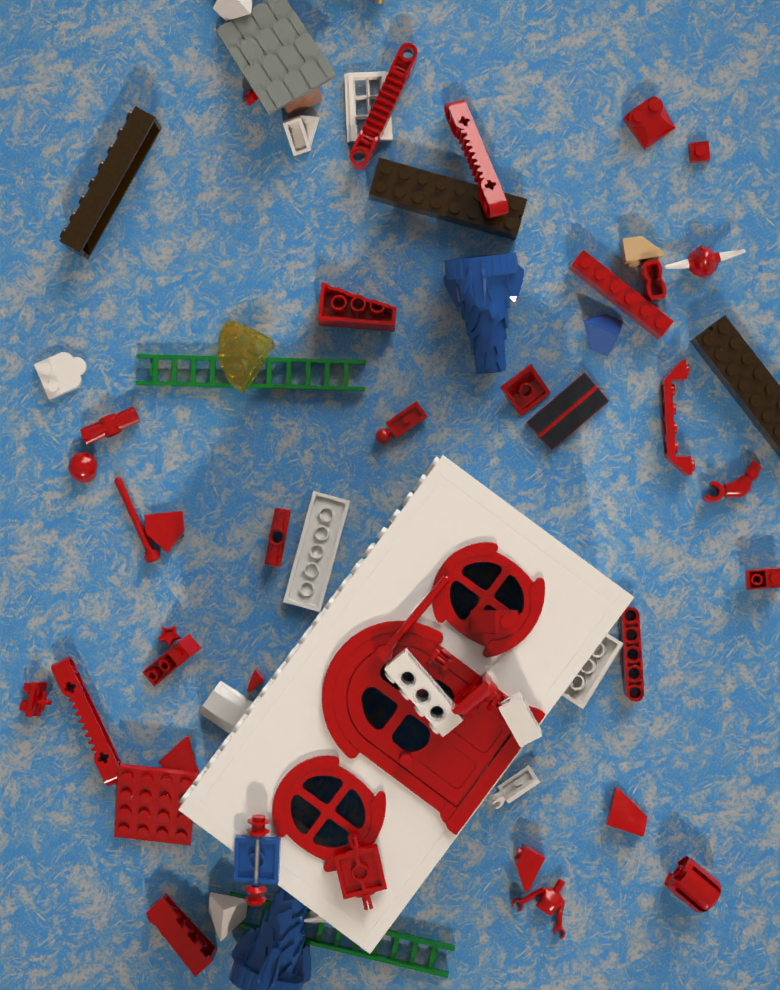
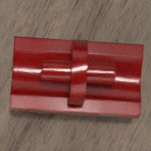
M47 682L24 683L23 691L29 694L28 700L20 702L19 710L24 712L26 717H40L41 711L45 710V705L52 704V700L47 699Z

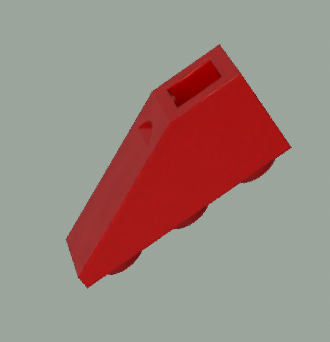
M189 633L146 668L143 674L155 687L198 652L201 647Z

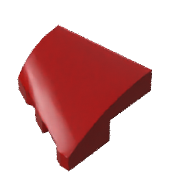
M188 735L158 761L165 769L198 772V775L200 774Z
M615 787L605 824L644 837L647 815L619 788Z

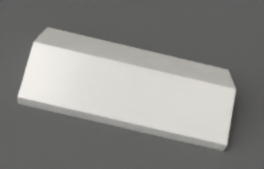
M607 633L562 696L584 709L624 643Z

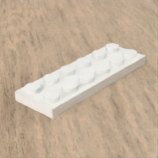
M313 491L283 600L284 603L321 612L347 516L349 500Z

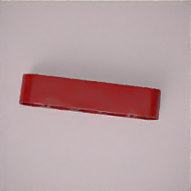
M627 606L619 617L621 642L624 643L621 648L624 694L628 699L638 702L644 697L640 615L636 608ZM628 610H632L634 613L631 620H626L625 613ZM633 629L635 636L629 640L626 637V633L628 630ZM633 648L636 651V655L630 659L627 656V652ZM631 668H636L637 675L633 678H630L628 674L629 670ZM637 687L638 694L635 697H631L630 690Z

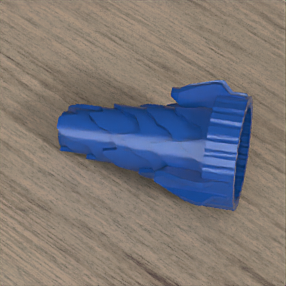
M516 252L444 260L446 273L443 277L444 284L456 307H461L462 320H465L466 332L470 338L471 356H475L476 374L506 371L504 343L505 339H507L506 329L509 323L508 308H510V301H517L524 277V269L518 265Z
M279 887L269 910H266L260 928L251 926L234 947L231 954L234 963L229 980L242 990H302L303 984L311 978L310 945L304 944L306 937L304 931L307 922H304L303 919L308 917V907Z

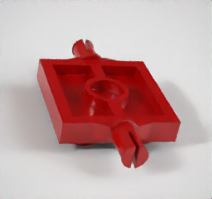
M350 834L347 836L350 848L333 854L343 900L352 897L362 898L364 910H368L366 901H368L369 909H372L373 905L370 895L387 889L377 844L359 846L357 834H353L354 843Z

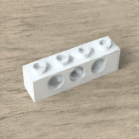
M407 648L386 664L384 670L388 680L392 683H397L401 688L399 691L406 700L410 699L415 704L414 709L421 717L425 716L430 722L429 726L434 733H440L444 737L464 720L462 714H454L451 711L452 700ZM410 672L413 674L414 680L406 681L402 674ZM425 689L429 696L421 698L418 696L417 691ZM434 706H439L444 712L441 715H436L431 709Z

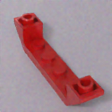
M681 360L660 382L664 458L684 476H689L695 470V462L691 459V456H676L679 448L678 442H675L677 423L674 422L676 404L673 403L675 385L672 384V381H684L690 374V368L686 364V360Z

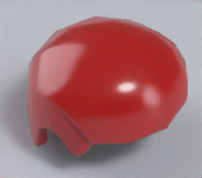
M78 452L71 457L68 470L75 481L88 483L96 477L98 464L93 455L87 452Z

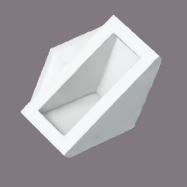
M217 0L213 10L228 22L231 19L251 14L252 0Z
M300 115L282 121L293 156L311 150L320 117Z
M211 892L208 911L221 942L246 918L248 903L243 898Z

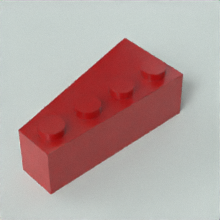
M321 282L318 312L319 326L395 332L397 307Z
M167 893L149 907L146 912L149 922L157 927L161 935L196 977L213 961L217 948Z

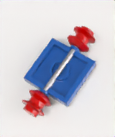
M261 814L252 815V818L247 820L249 824H252V827L247 829V833L251 836L236 835L233 882L251 883L244 889L249 893V896H246L244 901L253 907L261 906L267 900L266 897L262 896V893L266 892L267 888L261 883L278 884L280 873L281 838L263 837L269 833L265 825L270 823V820Z

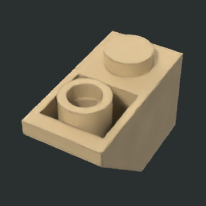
M643 236L624 238L619 242L623 265L629 264V267L638 266L640 262L659 260L664 256L662 250Z

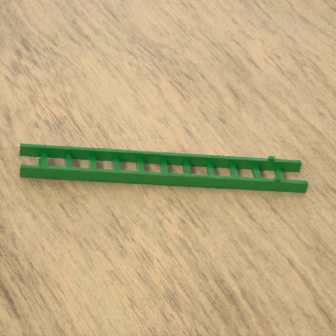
M136 354L137 359H153V363L150 365L152 381H136L137 386L365 392V387L349 386V365H366V360ZM159 360H172L171 382L158 381ZM178 360H191V382H177ZM197 361H210V383L196 382ZM216 361H229V383H215ZM235 362H248V384L234 383ZM254 362H267L266 384H253ZM272 363H287L286 385L272 384ZM292 363H306L305 385H291ZM311 364H325L324 386L310 385ZM330 364H344L343 386H329Z
M233 891L229 893V896L243 899L249 896ZM266 900V902L262 903L264 908L260 920V925L265 911L268 910L272 903V901ZM245 918L237 927L248 931L251 926L260 928V925L246 923ZM320 922L316 939L305 937L304 944L448 978L449 971L433 968V964L436 963L437 948L450 951L455 950V945L388 929L385 935L395 937L391 956L387 957L376 954L379 943L369 954L366 951L358 950L356 943H354L353 948L339 945L341 938L339 930H337L334 944L321 941L325 922ZM400 939L413 942L409 962L395 959ZM418 943L432 946L428 966L414 963Z

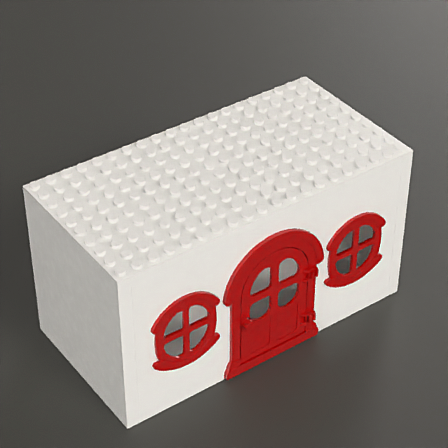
M444 455L440 459L436 456L414 486L413 491L415 493L413 494L410 491L403 500L401 506L404 508L401 511L397 509L389 519L392 522L388 529L383 527L377 535V538L380 539L378 543L375 544L373 542L363 554L366 556V559L361 558L350 571L351 573L341 583L335 594L330 598L323 610L318 614L285 661L280 665L179 801L182 804L178 809L180 812L234 852L236 835L251 836L247 833V829L251 828L252 824H249L247 820L252 818V815H265V818L269 819L270 823L265 825L269 833L263 837L281 838L280 873L277 885L369 954L524 747L519 746L499 710V707L502 706L501 702L520 691L540 725L634 598ZM490 562L499 565L502 571L489 589L483 590L462 574V569L471 563ZM443 575H448L450 577L449 583L392 650L394 652L391 655L392 659L407 648L434 680H440L451 688L454 699L485 672L492 678V681L498 688L496 689L497 695L489 702L485 700L479 706L481 709L474 716L470 717L468 715L464 717V720L442 737L440 733L436 734L429 726L430 722L425 716L421 717L414 709L415 704L410 699L406 700L399 690L381 677L380 670L386 663L373 652L378 646L381 647L383 644H387ZM509 575L514 576L520 584L524 597L523 610L518 614V633L470 632V614L465 620H461L452 607L450 601L451 584L454 581H459L479 596V602L473 610H483L486 605H491L496 610H509L495 599L494 594ZM369 687L377 688L397 704V710L382 729L374 728L367 720L363 711L362 694ZM425 689L417 691L419 697H421ZM407 715L416 717L430 731L428 743L416 751H406L392 740V734ZM326 775L341 779L343 785L332 800L325 804L303 787V783L311 777ZM350 789H354L358 793L364 805L365 822L361 828L355 827L335 811L337 805ZM294 795H300L321 813L310 829L291 814V800ZM327 819L336 822L352 834V836L357 834L359 846L377 844L387 889L370 895L373 905L372 909H369L368 901H366L368 910H364L362 898L352 897L343 900L333 854L348 850L350 845L348 843L340 847H333L316 834Z

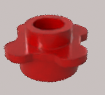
M252 89L244 95L245 100L243 103L246 102L250 106L258 99Z

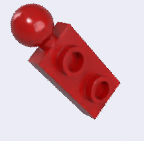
M416 401L387 421L385 424L388 426V429L378 430L375 438L378 443L386 444L389 442L392 434L397 439L428 416Z

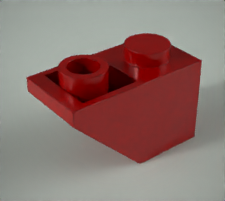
M780 567L745 570L746 590L780 588Z

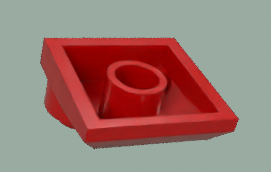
M656 96L648 98L623 117V121L644 150L676 128L663 108V102Z
M487 672L483 673L452 701L451 711L454 714L472 717L481 709L479 706L485 700L489 702L497 695L496 689L498 687Z

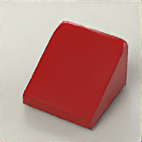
M255 668L247 688L248 692L254 690L265 680V677L258 668Z

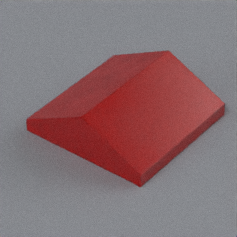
M532 364L526 366L500 387L506 399L521 417L551 393Z

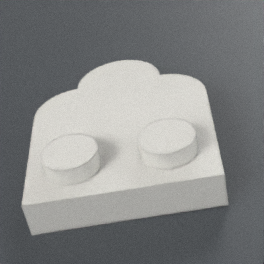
M61 352L34 364L50 400L79 388L83 381L82 375L87 368L86 362L82 358L73 357L67 352Z

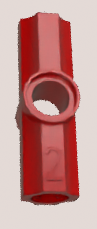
M131 407L117 414L104 416L98 420L99 422L80 429L86 445H89L105 437L115 436L121 433L123 429L139 423L140 420L135 408Z
M275 507L264 564L281 567L291 510ZM277 531L283 535V539L279 543L273 540V534Z

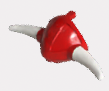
M699 246L689 254L687 259L667 264L664 268H689L694 275L705 279L716 271L721 261L743 254L746 250L715 253L708 247Z

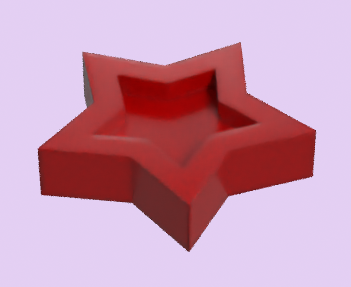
M176 625L169 629L162 627L163 634L158 638V641L166 642L171 646L175 640L181 639L176 633Z

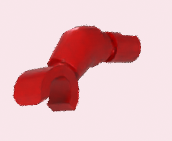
M753 460L744 471L745 475H741L739 479L736 478L732 482L723 484V486L717 481H711L710 487L716 489L717 496L711 497L707 494L702 499L706 503L713 504L723 496L725 498H742L751 490L752 480L755 481L759 477L758 473L762 467Z

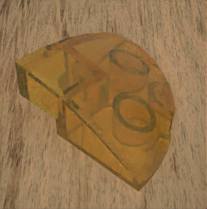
M227 320L219 336L218 359L227 380L236 390L243 394L264 366V360L275 346L274 340L248 326Z

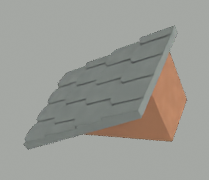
M266 0L255 5L251 9V14L235 18L216 29L218 36L268 115L283 108L289 119L297 116L321 102L320 86L337 77L333 68L287 0Z

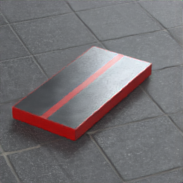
M584 372L526 423L548 449L552 451L606 405L609 400Z

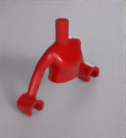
M559 878L553 889L541 887L521 899L513 898L511 900V907L516 902H519L520 906L517 910L521 911L523 904L541 895L535 906L551 917L557 910L556 926L553 928V934L555 935L557 930H562L559 938L563 939L565 937V931L562 927L565 900L560 895V891L565 885L563 880Z

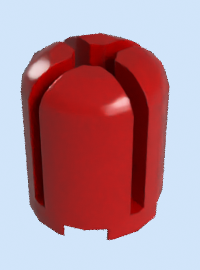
M688 856L683 857L677 862L679 866L672 874L668 873L664 884L668 890L692 910L698 913L706 912L717 903L721 895L722 886L719 880Z

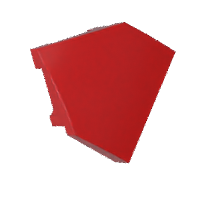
M183 511L144 515L146 535L165 552L169 553L175 543L184 537Z

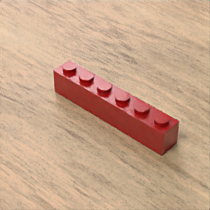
M585 250L579 254L569 267V270L657 340L664 335L674 322Z

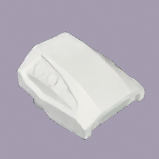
M220 681L200 708L198 714L203 715L230 734L253 702L237 690Z

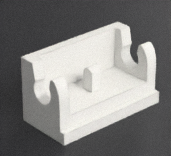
M520 691L501 702L502 706L499 707V710L520 747L542 737L541 728Z

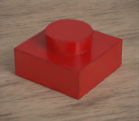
M709 141L688 144L690 163L710 161Z

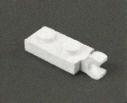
M528 765L497 786L500 791L491 795L489 800L498 809L504 804L505 800L508 804L539 784L540 781Z

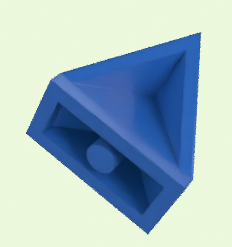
M608 314L583 320L590 349L608 356L620 334L623 321Z

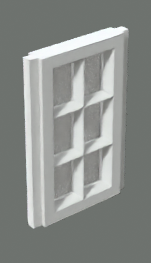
M388 72L344 74L347 143H355L376 101V97L379 95ZM392 115L379 142L393 140Z

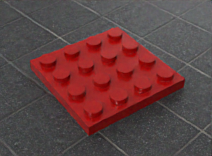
M120 763L114 837L191 846L194 821L178 809L182 805L179 802L197 778L198 772Z

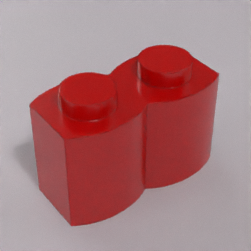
M658 259L646 261L639 268V277L644 284L643 296L650 303L661 301L666 296V285L662 279V265Z

